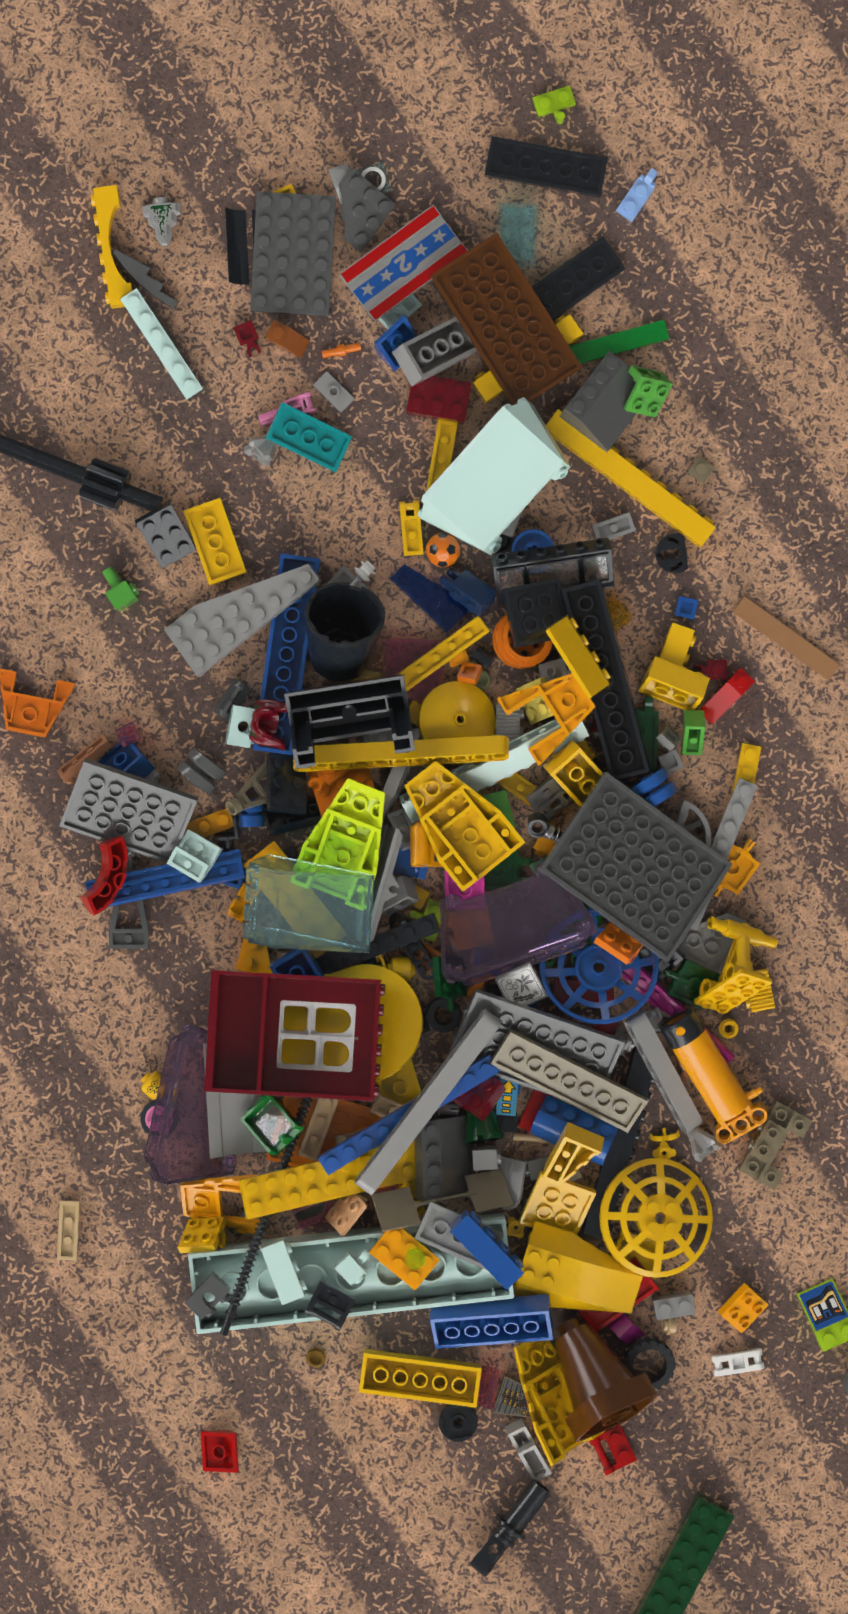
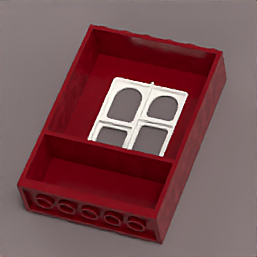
M211 970L204 1092L374 1101L375 1097L379 1096V1084H376V1077L380 1076L381 1064H377V1056L381 1057L382 1044H378V1036H382L383 1024H379V1017L384 1015V1004H380L381 996H385V984H381L382 980ZM286 1006L307 1007L308 1019L305 1031H288L283 1028L284 1008ZM319 1007L344 1009L351 1017V1025L343 1033L317 1032L315 1030L316 1009ZM286 1038L314 1040L316 1042L315 1063L313 1065L283 1063L281 1061L282 1041ZM326 1041H338L347 1046L349 1058L345 1064L341 1066L324 1065L323 1054Z

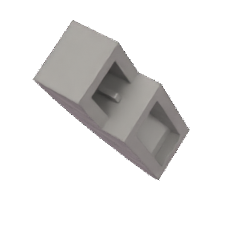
M523 1418L505 1426L507 1435L531 1478L538 1481L552 1474Z

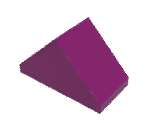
M625 1313L608 1324L610 1329L627 1345L631 1342L633 1344L636 1342V1339H641L645 1335Z

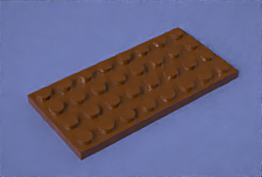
M498 233L490 236L430 275V278L511 405L517 404L518 399L523 397L529 402L583 368Z

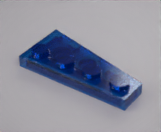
M405 564L390 578L446 634L469 611L464 605L455 601L449 595L450 591L444 589L438 583L430 581L424 575Z

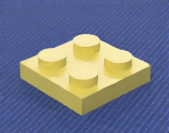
M545 676L516 688V690L521 691L545 683L547 679ZM541 695L523 706L530 725L554 716Z

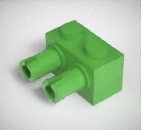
M112 566L102 572L111 586L110 590L105 594L115 610L121 612L139 600L137 595L140 593L132 582L129 584L127 581H122Z

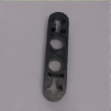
M394 913L389 918L391 929L399 926L394 924L396 917L402 918L401 925L410 922L402 913ZM420 939L402 946L420 976L425 980H434L433 971L431 972L432 976L426 975L427 968L425 965L420 966V964L425 963L428 968H433L432 956ZM418 949L424 953V957L420 961L414 957V953Z

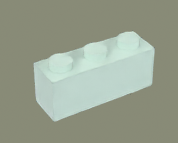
M284 1238L261 1246L263 1257L281 1304L284 1305L305 1297L307 1286L304 1279H300L297 1273L300 1271L297 1260H292L290 1253H293L290 1242H286Z

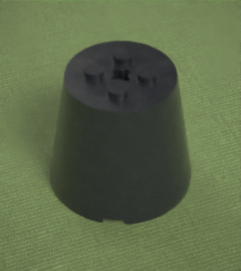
M335 582L318 588L310 595L305 607L309 657L312 667L322 677L333 681H349L359 677L366 670L385 622L384 606L372 591L363 586L361 588L352 586L349 582Z

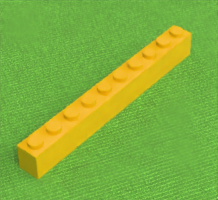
M558 409L546 424L555 440L680 534L684 535L699 548L703 546L716 528L713 526L714 522L706 516L704 518L697 514L698 510L690 504L688 506L681 502L683 499L674 492L672 494L666 490L667 487L662 482L653 481L650 478V473L644 469L639 470L634 466L635 462L628 457L624 459L620 456V451L614 446L608 452H605L560 418L564 409L562 411Z

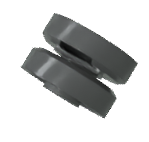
M192 747L187 756L193 762V765L182 760L176 769L195 787L202 789L210 795L216 786L208 777L221 781L227 773L198 749Z

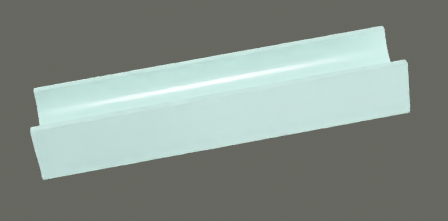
M504 1212L478 1215L482 1224L504 1233L502 1241L508 1246ZM420 1224L404 1227V1229L415 1237ZM381 1226L352 1229L344 1237L338 1231L281 1237L286 1242H290L293 1253H290L292 1260H297L300 1271L297 1273L300 1279H304L307 1286L305 1297L282 1305L261 1251V1246L281 1238L261 1240L262 1245H259L260 1250H257L258 1256H255L256 1261L253 1262L254 1267H251L250 1278H247L248 1284H245L244 1295H241L242 1300L239 1301L241 1305L237 1307V1316L233 1318L229 1330L321 1320L311 1314L307 1315L304 1313L320 1281L356 1299L347 1317L514 1298L513 1285L506 1290L488 1270L421 1242L437 1255L440 1261L416 1290L412 1289L372 1255L362 1264L366 1268V1273H364L366 1277L359 1284L354 1283L350 1286L335 1269V1265L349 1252L355 1258L365 1248L369 1252L384 1234ZM251 1241L228 1243L224 1248H217L216 1251L191 1252L188 1254L192 1293L213 1271L231 1287L228 1292L230 1294L228 1299L224 1303L219 1301L214 1306L216 1311L209 1318L205 1316L201 1320L195 1314L197 1334L221 1331L226 1317L224 1313L230 1306L229 1300H232L231 1295L234 1294L233 1289H236L235 1283H238L237 1278H240L239 1272H242L241 1267L244 1266L243 1261H246L245 1256L248 1255L247 1250H250L249 1245L252 1244ZM212 1293L204 1294V1298L208 1302L215 1299ZM318 1303L314 1306L334 1318L340 1317V1314Z

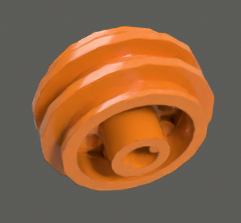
M507 614L501 617L495 625L492 635L493 648L498 658L507 666L516 669L531 668L544 661L551 651L552 641L537 643L536 648L532 645L514 648L511 634L508 637L510 627ZM523 650L528 653L527 657L521 655Z

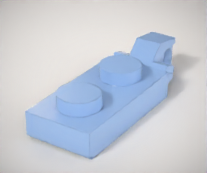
M651 168L646 177L641 174L616 212L630 222H633L654 191L656 184L653 180L658 172Z

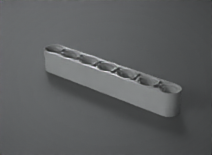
M639 1011L624 1021V1025L678 1126L685 1134H688L703 1123L702 1118L648 1017L642 1011Z

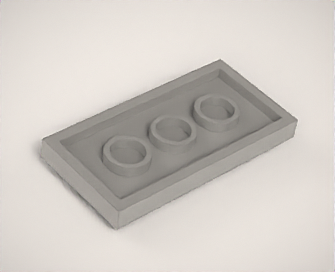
M430 1201L414 1239L487 1270L450 1232V1225L461 1214ZM489 1227L495 1233V1239L498 1242L502 1240L504 1233Z

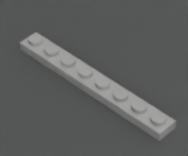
M741 778L738 779L710 846L712 850L726 860L758 785ZM709 901L690 929L698 930Z

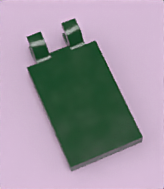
M644 697V708L635 709L651 770H657L658 739L656 737L658 736L659 711H653V697Z
M519 851L513 852L484 875L485 889L517 891V885L531 886L530 877H521V865L530 866L529 862L533 861V858L519 857Z

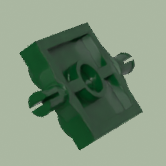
M451 943L442 944L443 956L432 957L435 997L447 999V1011H456L455 999L467 997L464 957L451 955Z
M686 958L683 959L676 972L668 967L664 969L667 972L663 971V975L672 978L666 993L701 1010L703 1007L694 1004V999L700 996L699 989L702 981L706 978L717 981L719 977L718 973Z

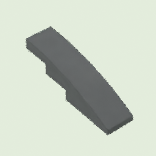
M116 249L114 250L115 257L127 273L144 290L174 311L178 306L177 300L162 293L165 286L149 277L152 272L149 267Z

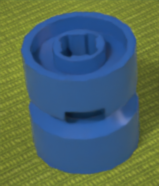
M263 804L241 811V815L238 816L239 827L264 826V815L261 814V811L264 810Z

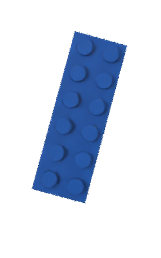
M549 1294L433 1307L430 1310V1323L435 1349L553 1340L554 1323Z

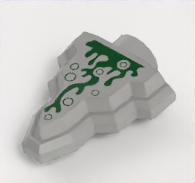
M168 197L154 198L153 204L142 206L143 216L148 219L149 226L155 229V236L162 247L169 246L173 236L172 228L177 224V216L181 214V203H171Z

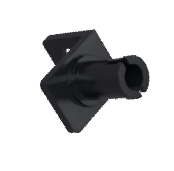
M238 814L232 817L234 831L215 833L212 837V841H222L223 852L235 850L234 839H238L241 835Z

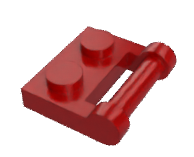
M621 1425L610 1428L589 1441L590 1445L594 1446L604 1467L603 1472L605 1475H610L616 1470L637 1461ZM603 1439L606 1440L616 1462L610 1464L600 1443Z

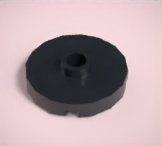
M447 1404L440 1413L439 1427L442 1434L454 1442H463L471 1438L478 1427V1417L472 1407ZM456 1418L462 1420L460 1424H456L454 1421Z

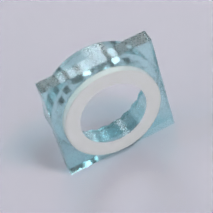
M383 162L356 170L363 177L370 171L378 172L381 175L382 182L377 189L382 193L391 191Z

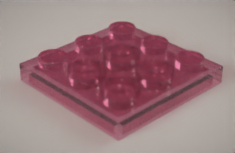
M385 638L384 676L398 674L443 640ZM444 665L408 690L407 698L424 699L430 691L442 685Z

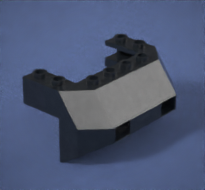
M404 674L310 687L284 693L291 726L292 751L296 769L316 766L314 743L366 736L367 734L392 731L395 753L415 751Z

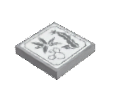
M531 961L495 977V981L505 999L528 1006L548 997Z

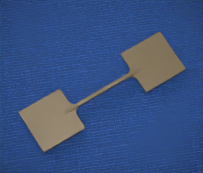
M502 1169L464 1176L468 1187L467 1193L418 1203L413 1200L409 1187L372 1194L382 1232L419 1225L420 1220L417 1208L429 1205L430 1201L439 1203L468 1197L472 1200L476 1213L513 1206Z

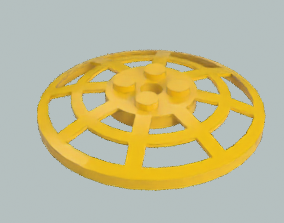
M662 1158L636 1161L621 1170L609 1183L604 1193L599 1215L603 1240L614 1259L633 1273L654 1278L675 1275L691 1266L703 1253L709 1241L713 1223L710 1198L700 1179L684 1165ZM656 1164L657 1176L645 1178L637 1184L627 1176L640 1167ZM664 1165H670L685 1172L691 1177L690 1181L684 1186L675 1179L665 1177ZM620 1182H622L629 1189V1192L623 1200L621 1211L608 1212L612 1195ZM657 1182V1194L647 1197L641 1188ZM665 1183L681 1190L675 1198L665 1195ZM696 1185L699 1186L705 1198L708 1216L698 1215L696 1202L690 1193ZM635 1195L641 1203L636 1213H627L629 1203ZM686 1197L691 1205L693 1215H683L680 1204ZM659 1212L664 1216L663 1222L660 1224L655 1219L656 1214ZM608 1220H620L622 1233L628 1243L620 1251H618L611 1238ZM627 1221H636L640 1231L634 1239L628 1230ZM692 1223L690 1234L684 1240L679 1234L682 1224ZM698 1223L707 1224L703 1243L696 1254H694L689 1245L695 1237ZM646 1238L655 1241V1253L644 1250L639 1244ZM674 1239L679 1247L672 1252L663 1254L664 1242ZM635 1250L646 1258L654 1259L652 1271L641 1269L624 1257ZM682 1252L689 1259V1261L676 1269L660 1272L662 1260L673 1258Z

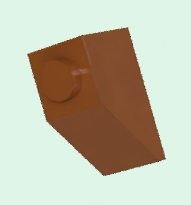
M273 320L265 336L267 342L299 358H302L310 342L304 336L276 320Z

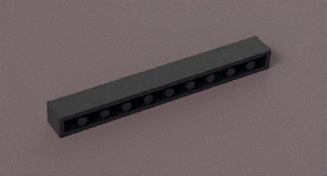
M635 1046L624 1087L646 1097L649 1103L651 1092H649L650 1084H654L655 1081ZM642 1110L628 1133L618 1129L603 1166H600L594 1187L596 1195L586 1215L582 1229L583 1234L603 1239L599 1215L604 1193L613 1178L628 1165L629 1160L633 1159L635 1149L632 1147L634 1140L638 1141L641 1130L638 1129L640 1122L644 1121L646 1111ZM620 1182L612 1195L608 1212H618L619 1205H616L618 1197L622 1198L624 1186H622V1182ZM608 1220L610 1234L613 1230L612 1220Z

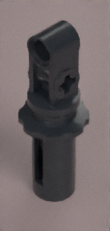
M532 1479L507 1514L501 1515L498 1513L496 1515L499 1523L491 1529L493 1535L470 1562V1565L476 1571L486 1577L508 1547L513 1548L518 1538L522 1540L527 1538L524 1529L552 1494L550 1490L536 1479ZM497 1544V1548H496V1549H497L498 1551L493 1552V1551H492V1550H493V1547H492L491 1545Z

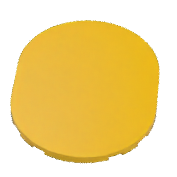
M354 965L332 974H325V977L382 980L381 984H385V996H381L380 1004H384V1015L379 1017V1024H383L382 1036H378V1044H382L381 1057L377 1056V1064H381L380 1076L376 1077V1082L386 1079L401 1070L416 1052L423 1031L422 1008L412 987L397 973L378 965ZM286 1006L284 1008L283 1028L288 1031H305L308 1019L307 1007ZM323 1007L316 1009L315 1030L317 1032L343 1033L351 1025V1017L344 1009ZM286 1038L282 1041L281 1061L283 1063L313 1065L315 1063L316 1042L314 1040ZM326 1041L323 1054L324 1065L341 1066L346 1063L349 1058L347 1046L338 1041Z

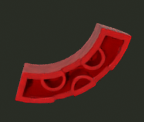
M117 836L99 843L102 857L99 876L94 885L86 893L79 896L86 909L93 916L102 912L114 901L115 896L122 889L125 882L128 853L123 836Z

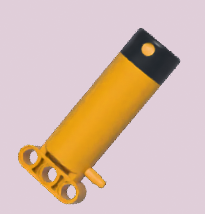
M692 1008L681 1010L662 1023L660 1026L661 1033L718 1122L715 1126V1137L718 1142L722 1144L729 1143L760 1126L767 1120L765 1104L762 1102L752 1103L750 1101L763 1092L762 1088L758 1087L745 1093ZM756 1110H761L763 1114L761 1116H755L753 1112ZM738 1120H745L746 1124L740 1126L736 1122ZM722 1129H726L729 1131V1133L727 1135H721L719 1131Z

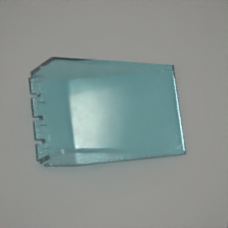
M271 854L249 862L250 867H246V882L251 884L245 885V901L250 903L244 904V920L249 922L243 923V938L247 939L248 943L283 949L369 952L374 875Z

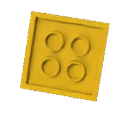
M541 1171L520 1215L519 1224L533 1228L536 1220L577 1235L594 1200L596 1190L570 1180L565 1181L561 1186L542 1179L543 1171Z

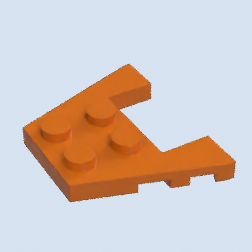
M0 668L6 730L46 738L76 683L57 680L53 700L15 693L14 688L18 672Z

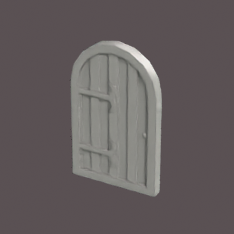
M501 1156V1164H497L496 1170L502 1169L513 1206L503 1207L502 1209L510 1210L517 1207L520 1203L527 1162Z

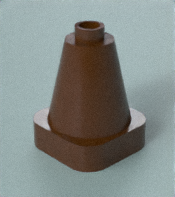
M574 1318L557 1328L560 1337L555 1341L573 1407V1412L566 1417L565 1421L576 1442L583 1441L628 1421L658 1397V1393L647 1373L634 1376L589 1323L581 1325L579 1319Z

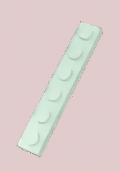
M136 288L120 300L186 400L203 389L138 289Z

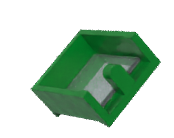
M261 1095L258 1102L249 1108L241 1118L243 1124L269 1154L278 1156L304 1129L278 1097L272 1095Z

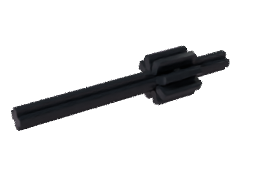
M0 434L1 454L82 485L79 495L86 501L112 511H117L123 502L147 511H152L162 505L163 497L129 484L131 481L129 470L98 458H94L86 468Z

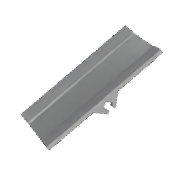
M383 825L381 831L378 870L364 910L357 909L349 936L365 945L374 940L384 902L397 895L395 892L391 893L389 888L391 886L399 888L392 873L403 836L400 829L388 825Z
M203 1043L204 1069L206 1065L207 1043ZM206 1092L210 1159L251 1152H267L241 1121L244 1113L258 1102L261 1095ZM266 1114L257 1125L268 1137Z

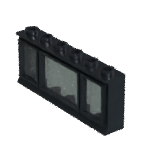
M597 538L589 541H578L576 543L558 544L550 547L491 555L497 604H504L502 589L556 578H560L562 589L598 579L603 580L604 588L615 587L612 549L609 538Z

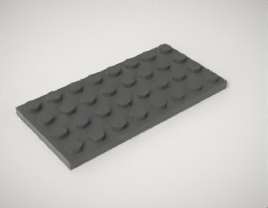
M476 989L448 1056L485 1009L502 1020V1023L473 1063L487 1054L492 1058L508 1031L512 1029L609 1078L623 1049L625 1040ZM498 1068L499 1072L493 1075L549 1094Z

